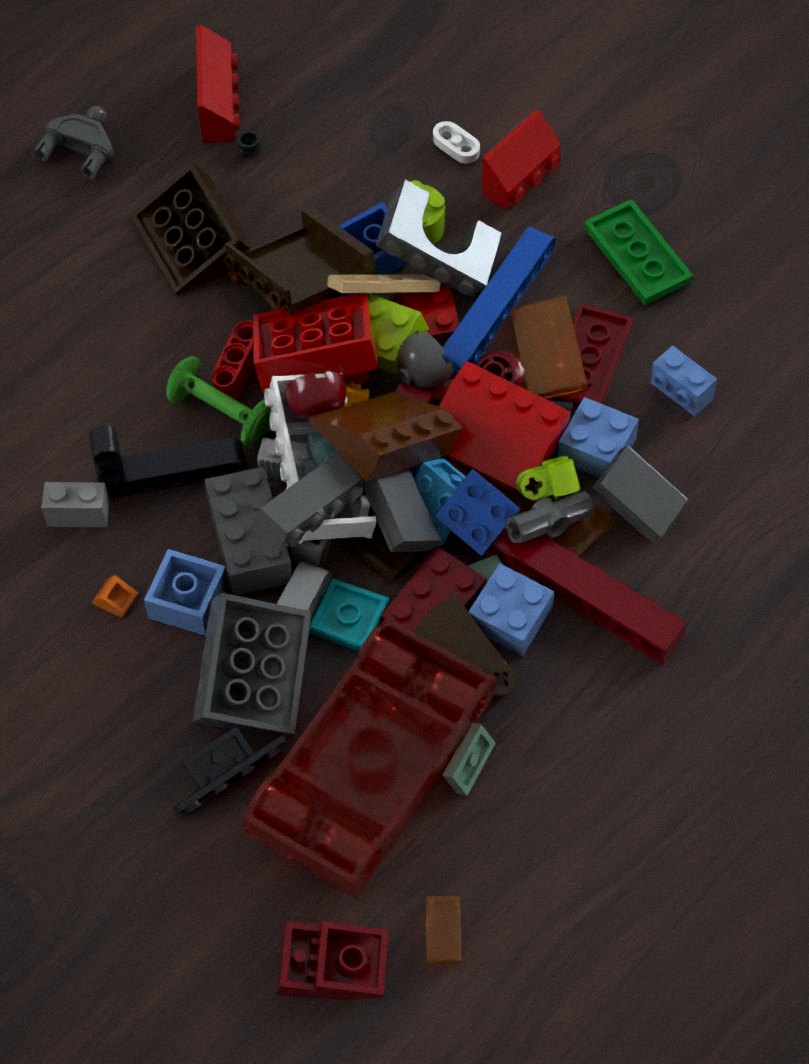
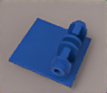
M472 469L435 517L482 556L505 528L507 519L516 516L520 508Z

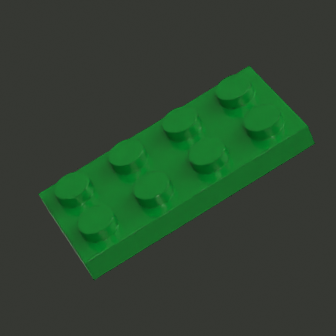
M632 199L584 221L586 232L644 306L693 282V274Z

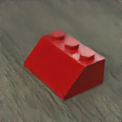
M536 109L482 158V194L505 210H509L515 203H520L531 188L537 187L543 180V177L550 171L556 170L561 163V143L539 110Z

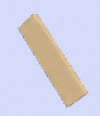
M425 274L328 276L327 286L341 293L439 292L440 282Z

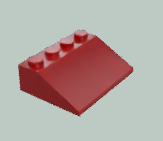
M356 293L323 300L292 315L287 314L282 309L253 315L254 367L262 393L265 392V389H269L272 376L307 375L311 373L325 374L326 371L339 372L345 376L354 373H367L378 369L377 350L367 293Z
M466 361L452 380L439 407L444 408L463 427L450 454L445 457L471 470L474 469L478 474L522 495L516 487L517 476L524 470L541 466L542 462L551 459L559 446V440L570 423L571 411ZM529 478V484L525 485V488L530 489L535 480Z

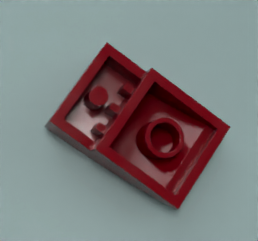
M286 921L282 933L276 995L321 999H368L383 997L389 930L322 921L320 925Z

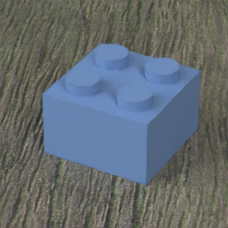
M584 397L559 440L558 457L568 456V459H573L575 469L599 478L622 447L629 445L632 448L637 437L639 419Z
M168 549L144 599L148 618L206 636L211 600L220 593H225L229 585L226 566Z
M499 563L469 610V614L487 638L523 656L553 608L554 591Z

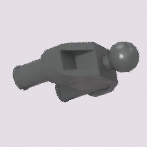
M93 106L87 110L86 117L72 114L51 120L43 129L42 139L32 150L33 156L39 161L42 158V162H46L56 146H63L88 155V158L80 167V172L88 178L89 176L90 179H94L102 165L110 162L114 156L109 138L102 127L107 120L106 111L100 106Z

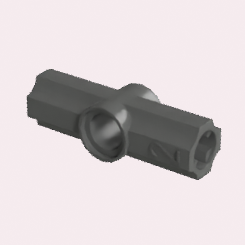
M585 491L577 492L555 501L550 497H544L538 500L531 510L508 518L505 527L508 531V537L514 544L528 541L546 533L549 537L553 538L561 535L568 528L569 524L592 516L594 506L592 505L590 495Z

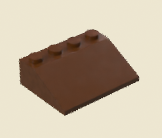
M395 392L310 417L308 421L366 482L449 455L463 429L444 408Z

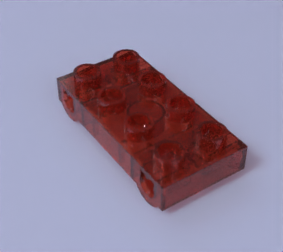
M386 617L383 623L375 627L369 634L355 662L275 773L269 775L259 786L249 804L248 810L242 817L245 833L356 899L446 768L456 750L460 747L472 723L477 722L495 696L496 677Z

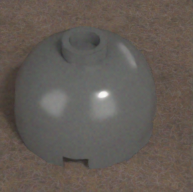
M418 330L407 337L398 350V376L406 385L411 384L413 387L421 390L435 389L452 378L454 374L451 361L447 364L445 363L442 356L446 352L436 339L424 331L418 334Z

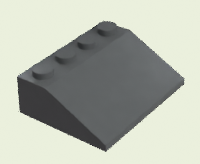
M220 593L213 598L210 603L193 723L221 729H231L237 726L241 731L295 735L311 611L226 593Z

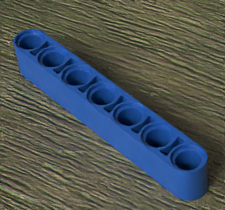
M528 227L443 347L446 353L442 357L446 364L451 361L454 370L453 378H455L466 361L475 364L551 256L556 244L555 237L533 227Z

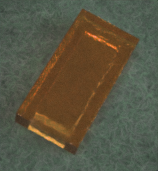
M426 896L427 965L461 964L460 896Z

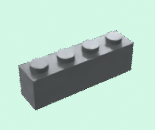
M337 453L262 506L251 528L278 552L288 545L293 547L299 543L307 531L314 532L317 530L326 517L336 516L345 503L348 501L350 503L355 502L363 492L361 486L364 479Z

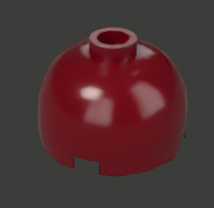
M326 371L325 377L316 378L315 373L307 374L290 381L287 384V389L285 388L290 410L295 416L304 421H309L312 416L342 408L346 400L345 382L343 375L339 372Z

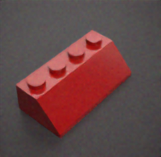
M196 25L197 103L203 143L235 141V130H240L239 113H235V110L239 109V95L234 93V89H239L238 73H233V69H238L237 53H232L231 42L202 25Z

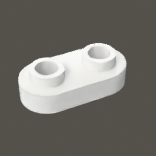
M449 121L440 122L434 127V144L452 158L465 164L472 163L479 158V141L464 129Z

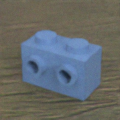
M672 345L653 362L650 383L695 417L714 399L717 378Z

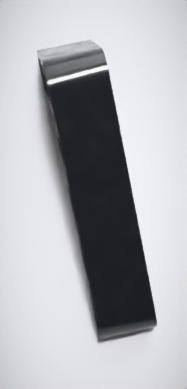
M107 425L98 426L89 433L92 458L98 482L105 483L108 496L111 499L204 483V479L241 472L247 469L241 440L237 438H225L123 457L115 428Z

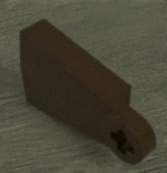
M454 592L430 610L407 639L472 686L476 684L493 697L508 695L516 685L514 671L507 665ZM492 675H505L504 683L506 688L502 685L496 688L492 684L495 681Z

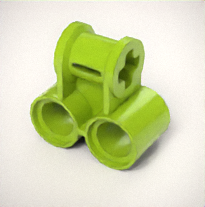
M568 456L544 461L541 463V466L524 470L516 479L518 491L531 500H537L550 495L563 496L580 490L573 459H568ZM529 478L538 481V484L534 485V491L525 488V485L529 484Z

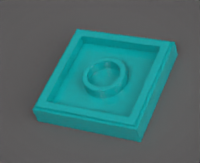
M332 578L310 623L309 634L366 654L382 621L381 615L390 604V599Z

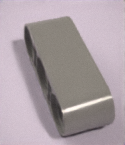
M301 561L277 604L311 611L312 619L329 586L331 572Z

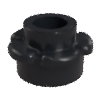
M244 131L238 136L236 148L239 149V153L242 155L253 156L261 151L262 139L254 131Z

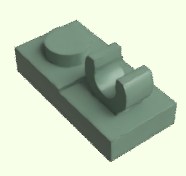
M472 723L468 731L463 730L459 733L463 741L460 746H452L455 753L442 775L457 794L468 796L496 744L481 724Z

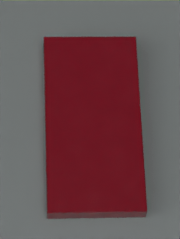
M579 303L546 387L544 398L553 401L572 402L574 407H579L583 398L586 397L604 405L634 325V318Z

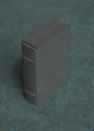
M629 445L622 447L616 453L591 488L650 542H653L657 537L659 539L662 538L688 500L676 486H673Z
M404 469L369 482L364 480L362 487L390 552L430 551L441 542L409 469Z

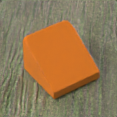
M113 575L107 579L92 603L122 618L139 592L116 575Z

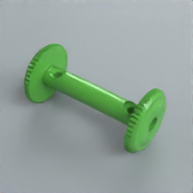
M191 356L180 361L170 374L166 385V395L170 402L179 403L190 393L242 423L244 426L240 433L241 443L245 446H252L262 440L270 429V413H272L271 407H266L264 399L251 409L199 379L201 362L197 357Z

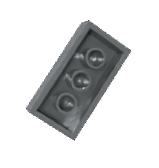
M264 467L204 479L207 501L224 566H226L232 595L238 596L287 585L292 576L291 561L287 547L280 552L276 551L251 528L259 509L273 499Z

